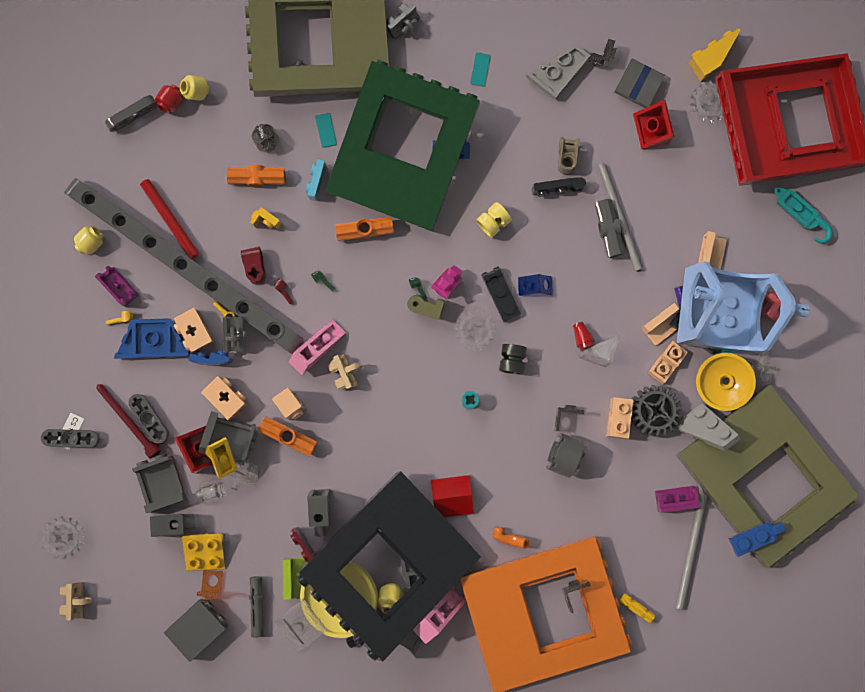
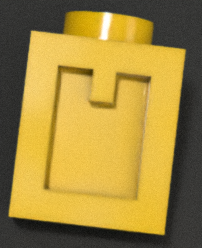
M262 207L259 210H255L250 218L252 219L250 223L255 228L262 219V223L270 229L275 227L278 230L282 224L278 218Z

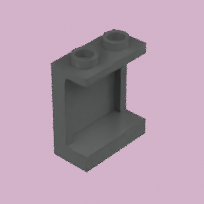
M211 411L199 446V453L206 455L207 446L226 437L235 463L244 466L245 460L250 461L253 449L249 448L251 442L255 443L257 438L256 424H252L250 427L218 417L219 413Z
M166 453L155 457V461L149 463L148 460L136 463L137 467L132 468V471L136 473L146 503L144 506L146 513H151L187 500L173 456H167Z
M199 599L163 632L189 662L196 658L199 653L228 628L225 617L213 610L214 605L208 599Z

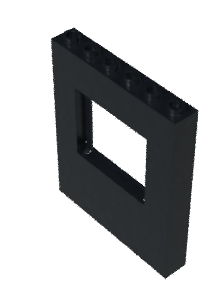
M400 471L395 473L296 574L298 575V582L306 588L308 586L313 591L311 593L313 598L318 602L322 601L327 606L325 610L332 617L336 616L340 620L339 625L346 632L351 631L354 635L353 640L359 646L364 645L368 649L367 655L374 661L383 662L481 556ZM377 534L420 577L383 617L340 573Z

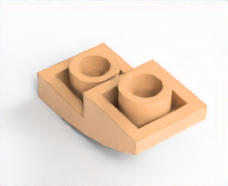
M672 341L648 371V374L663 385L688 352Z

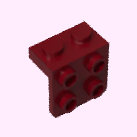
M299 527L293 528L291 530L293 534L290 536L295 545L299 544L302 548L301 555L307 562L315 553Z

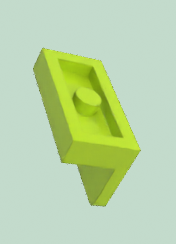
M304 558L283 559V600L300 598L302 585L297 580L298 575L296 572L306 563Z

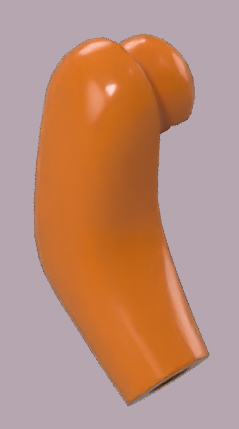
M503 527L494 528L492 537L495 540L515 547L528 548V539L517 534H506Z

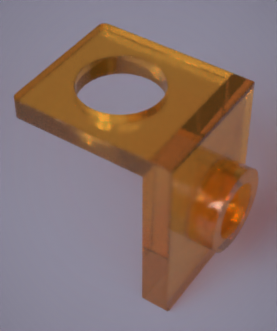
M204 570L202 588L197 591V596H203L202 599L214 600V598L220 596L223 571ZM209 575H215L218 578V583L215 586L208 585L207 578Z

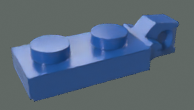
M771 522L762 523L728 539L736 557H740L774 542V540L778 539L776 534L786 529L784 524L780 522L774 525Z

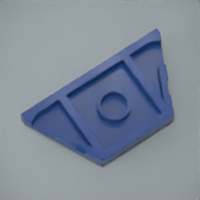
M170 318L131 320L128 331L122 338V344L114 355V359L190 357L189 351L186 350L183 340L177 333L174 323Z

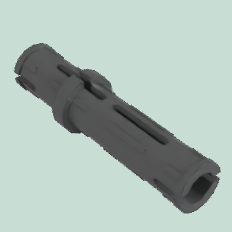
M262 576L249 577L250 595H248L251 604V637L258 638L264 636L262 609L264 594H262Z

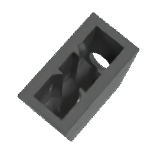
M330 489L310 490L307 496L309 527H314L315 536H326V526H329L331 522Z
M183 514L150 517L151 537L184 534V529L196 528L195 517L183 518ZM178 521L179 526L172 528L170 522Z

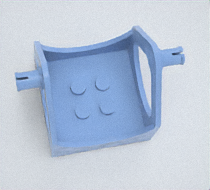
M702 261L685 268L677 343L746 355L766 352L772 348L792 316L807 317L809 311H805V309L809 310L810 307L809 305L795 302V298L778 274L729 272L713 268L709 262ZM772 286L781 301L780 316L763 341L760 329L761 309L767 290Z

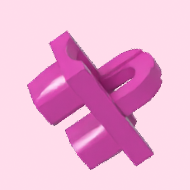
M455 265L450 269L447 268L433 283L431 288L438 295L447 299L463 280L460 277L462 270Z

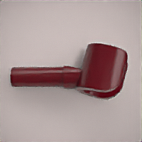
M278 279L274 285L275 289L284 296L289 304H292L293 300L284 290L287 284Z

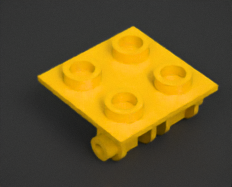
M200 533L199 535H182L186 571L225 569L222 543L224 542V534Z

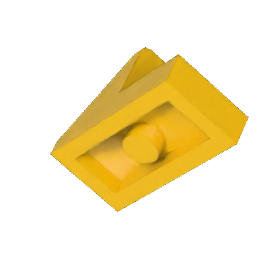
M226 437L207 446L205 453L212 460L219 479L237 471Z

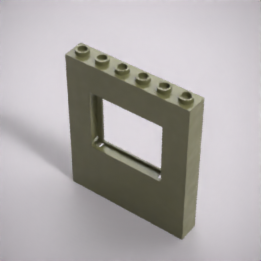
M248 0L249 6H245V17L249 18L250 24H246V34L250 36L251 42L247 43V52L252 57V61H248V70L253 75V79H249L250 91L254 92V97L360 94L371 61L377 62V60L388 63L389 67L384 0ZM330 9L333 65L281 66L278 11Z
M771 384L764 386L745 405L733 410L722 419L740 437V440L729 449L723 451L697 438L676 455L737 534L766 522L735 483L781 447L815 490L772 523L774 525L780 522L785 526V531L776 534L778 539L751 551L762 567L773 568L778 565L780 558L784 555L792 554L795 551V546L799 543L807 542L810 539L809 535L814 531L819 532L826 526L824 523L828 520L836 519L841 514L840 511L843 508L851 507L856 502L855 499L859 497Z

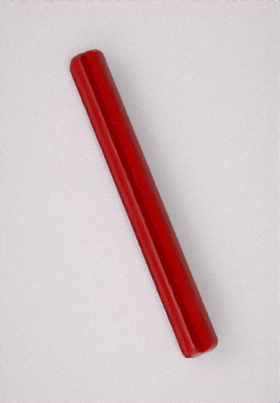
M149 179L143 180L140 183L141 188L190 259L196 258L199 255V251Z

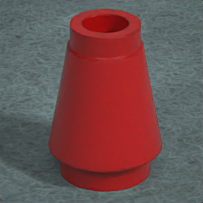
M584 322L574 324L577 348L580 351L593 348L595 340L584 325Z

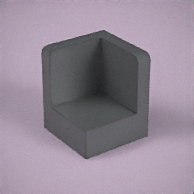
M412 630L400 645L411 650V653L415 655L422 639Z

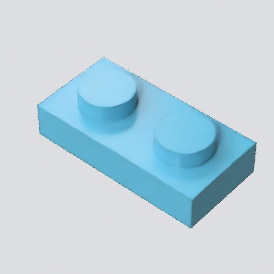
M317 159L316 164L312 165V180L306 186V193H308L307 195L310 200L317 201L326 169L324 160Z

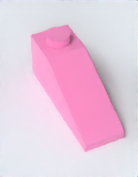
M332 319L293 353L289 363L303 375L346 332Z
M453 587L413 631L425 644L441 632L466 600Z

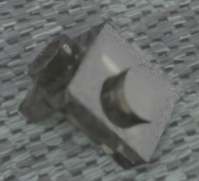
M608 39L603 55L591 53L589 62L595 67L606 68L609 59H613L617 48H614L615 40Z

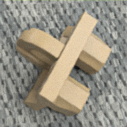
M345 354L334 356V360L327 364L331 373L339 371L341 378L335 380L337 389H349L358 386L353 372L362 368L360 362L350 365Z
M84 582L68 583L66 586L60 587L61 597H66V604L60 606L59 615L66 617V620L83 618V605L91 604V597H83Z

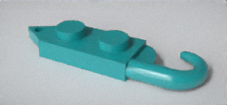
M774 187L778 201L776 204L803 228L813 229L819 225L826 231V237L824 239L815 237V242L824 244L831 240L833 236L832 227L813 207L791 188L788 190Z

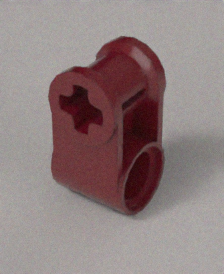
M260 246L241 250L246 277L254 285L262 284L266 279ZM257 271L259 274H257V278H254L253 276Z

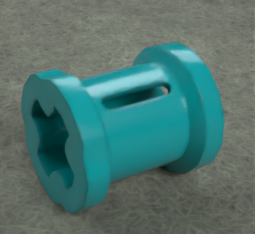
M473 391L466 392L461 399L462 405L466 409H474L479 403V397ZM467 396L470 398L471 396H473V401L475 402V404L473 405L472 403H470L469 405H467V399L465 397Z

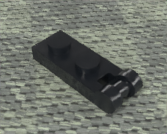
M499 266L493 268V271L489 273H482V279L502 321L505 322L520 315L519 308ZM497 278L498 283L492 285L491 279Z

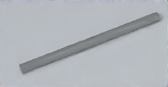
M605 163L598 165V169L608 197L612 199L615 215L620 222L621 233L634 269L639 271L642 269L607 168Z
M705 494L699 495L700 508L696 509L676 609L683 610L708 496Z

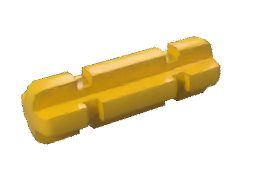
M624 593L619 601L624 606H628L631 611L643 617L648 623L654 620V613L649 610L647 611V608L636 600H632L629 595Z

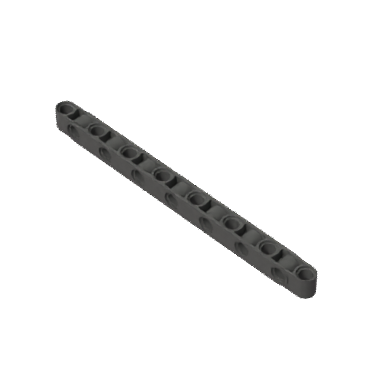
M74 178L64 191L70 198L238 317H242L245 322L292 355L303 341L301 336L77 178ZM95 197V202L89 205V199ZM125 218V224L123 226H119V221ZM156 240V245L153 248H149L150 241ZM186 261L187 267L180 270V263ZM218 283L217 290L211 292L210 285ZM243 305H249L248 312L242 314L240 308ZM275 326L280 327V333L273 336L271 329Z

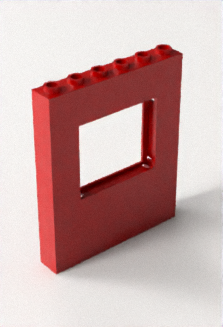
M848 53L723 70L715 77L739 186L865 166V118L861 111L860 97L857 94L856 80L853 77L852 63ZM821 87L833 142L789 149L776 93Z

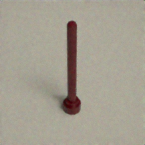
M98 384L96 386L97 391L144 446L145 455L149 459L158 455L162 450L159 445L150 442L102 384Z

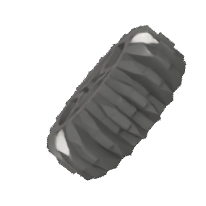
M651 385L650 390L646 386L643 388L644 393L641 390L637 391L639 397H632L636 404L633 403L632 408H635V410H632V414H635V417L631 419V422L638 421L635 428L637 429L642 426L641 433H645L648 429V436H652L654 432L655 436L659 437L660 431L663 435H667V429L669 431L674 430L671 424L675 426L679 424L675 418H681V415L676 414V411H681L682 408H676L675 404L680 403V400H673L676 396L675 393L670 396L668 395L670 392L669 388L663 392L662 385L657 390L655 385ZM649 395L660 396L659 400L654 404L644 401ZM665 401L669 405V415L664 410ZM641 406L647 412L646 421H644L641 415ZM657 406V411L659 412V414H654L653 416L654 411L652 410V408ZM656 418L666 421L660 427L651 426V423Z

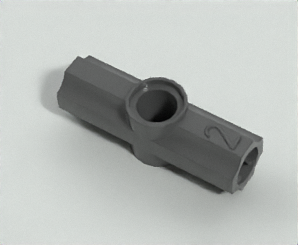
M612 199L600 200L595 203L599 219V233L604 240L607 257L614 258L624 255L620 237L621 226L618 218H616Z

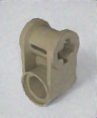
M560 137L558 170L561 174L569 175L574 171L580 139L569 140ZM568 161L572 166L565 167L563 162Z

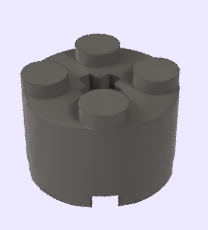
M560 433L557 436L560 437V440L558 442L554 441L549 452L547 461L551 463L550 466L546 465V469L568 478L572 475L577 476L580 470L579 462L581 457L585 456L587 446H584L583 441Z

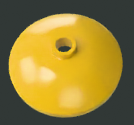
M719 353L709 357L700 366L696 376V387L702 400L712 408L722 411L735 410L745 405L752 397L756 386L755 373L751 365L744 358L733 353ZM725 377L730 379V383L727 385L722 382Z

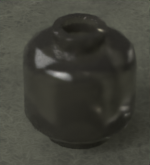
M259 124L252 132V140L259 151L268 153L277 148L279 136L271 125Z

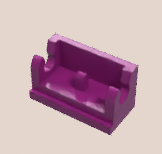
M107 266L105 267L106 271L103 274L98 273L95 275V278L120 305L126 307L139 293L115 267Z
M694 486L655 491L658 512L700 508L697 489Z

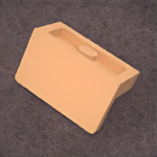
M708 231L703 237L698 263L706 261L709 262L711 267L721 270L727 240L715 237V232Z
M675 303L641 328L654 345H658L676 331L675 328L669 325L679 309Z

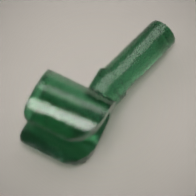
M321 271L311 274L316 283L322 280L332 292L336 289L327 281Z
M417 277L409 279L411 289L417 288L420 295L425 300H428L421 286L420 279Z

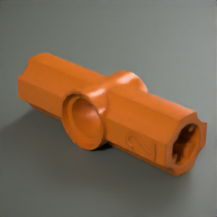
M249 165L248 167L227 168V183L231 185H248L250 187L285 185V168Z
M392 216L335 224L337 241L359 238L368 239L373 236L394 234ZM367 225L370 229L368 232L362 233L360 232V227Z
M267 416L262 420L258 430L311 457L318 443ZM287 431L293 434V438L289 442L283 439V435Z

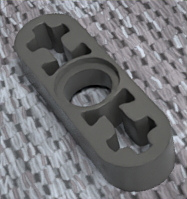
M152 95L145 96L109 117L105 124L110 132L118 131L157 107V103Z
M141 394L132 395L129 399V407L151 441L159 444L166 442L169 432L147 398ZM136 398L139 400H143L141 402V406L144 409L148 407V410L143 411L140 415L139 412L142 411L139 406H134V404L136 403ZM148 413H151L154 417L151 424L144 422V416ZM155 426L158 431H163L162 439L155 438L157 435L154 429L149 430V428Z
M47 429L41 435V442L48 447L93 448L100 441L99 434L92 430ZM52 433V436L61 437L60 440H52L50 443V440H47V436H50ZM69 433L75 435V441L72 444H68L65 440L66 435ZM90 433L94 437V441H91L90 444L88 441L80 440V437H89Z

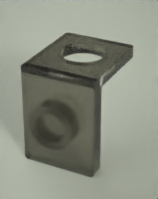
M565 405L564 408L558 407L556 409L554 431H559L561 413L584 415L585 410H577L574 405Z
M574 580L568 583L569 586L561 588L570 613H574L568 593L590 586L587 580L582 582Z

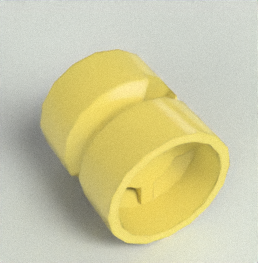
M495 202L488 208V213H483L476 219L477 224L490 238H493L500 232V227L504 228L512 221L509 213L498 202Z

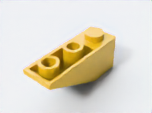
M739 28L735 31L729 30L719 41L715 39L707 45L705 50L699 49L691 55L692 59L688 64L700 81L717 72L738 36Z

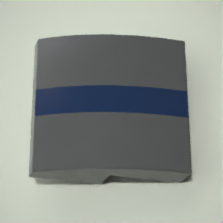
M632 58L614 93L647 108L651 104L665 74Z

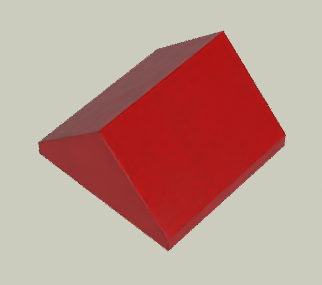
M666 100L633 113L641 149L669 144L675 137Z
M206 426L174 438L191 473L197 474L213 466L212 460L207 455L199 453V446Z
M469 475L431 480L434 507L443 517L474 514Z

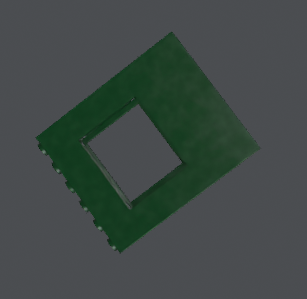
M371 61L325 192L433 232L478 111L480 100L474 94L467 93L464 95L459 93L460 90L455 87H442V83L431 79V82L423 80L424 76L420 74L405 73L406 70L401 67L395 66V69L388 67V63L384 61ZM388 100L444 120L426 169L371 149Z

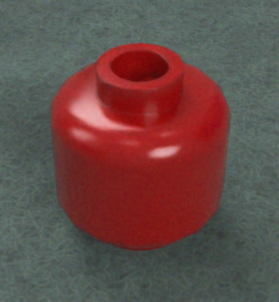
M174 84L171 86L163 85L155 97L156 106L167 114L169 112H176L184 99L180 88Z

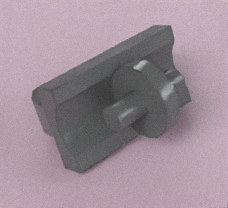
M413 4L411 6L401 5L398 9L399 16L397 18L389 16L386 19V25L395 40L402 34L405 35L408 31L411 34L416 32L414 26L418 23L420 16Z
M223 317L224 352H243L242 317Z

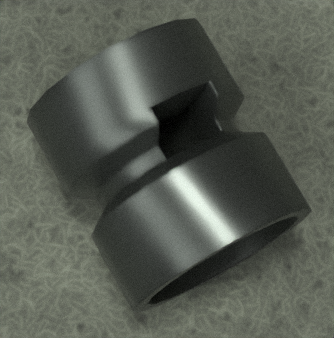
M502 344L501 355L503 359L500 360L499 371L523 375L525 363L522 360L526 358L527 347L515 344Z

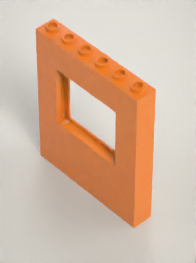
M590 536L465 574L460 579L493 692H503L631 652L629 647L632 646L629 635H625L623 627H626L623 615L619 616L617 608H620L617 596H613L611 590L614 588L611 577H607L606 574L608 565L605 558L601 557L600 551H602V546L599 539L596 540L594 536ZM574 573L592 632L540 647L523 588Z

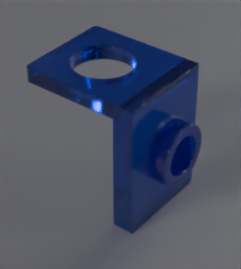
M536 274L518 277L519 296L534 294L553 295L552 276ZM545 280H546L547 283H548V289H547V290L544 288V281H545Z

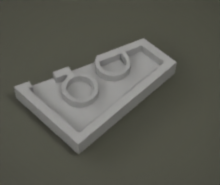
M575 44L557 55L553 60L528 73L526 77L553 99H556L591 55Z
M703 403L678 421L679 424L677 426L673 425L674 431L688 434V437L703 440L706 444L726 451L740 440L739 435Z

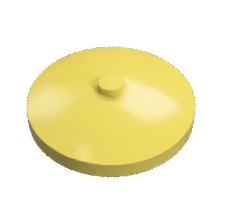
M350 561L340 573L377 610L378 593L372 577L363 567ZM301 586L300 602L303 613L316 630L334 638L354 636L350 630L346 632L339 625L340 620L336 616L332 617L325 610L327 606L322 601L318 602L311 595L313 591L308 586L306 588Z

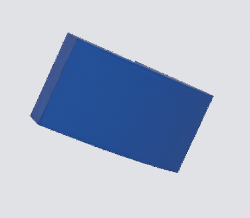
M218 350L217 353L211 352L209 359H207L208 355L197 352L196 355L190 354L188 361L200 365L220 366L232 363L233 359L228 357V353Z

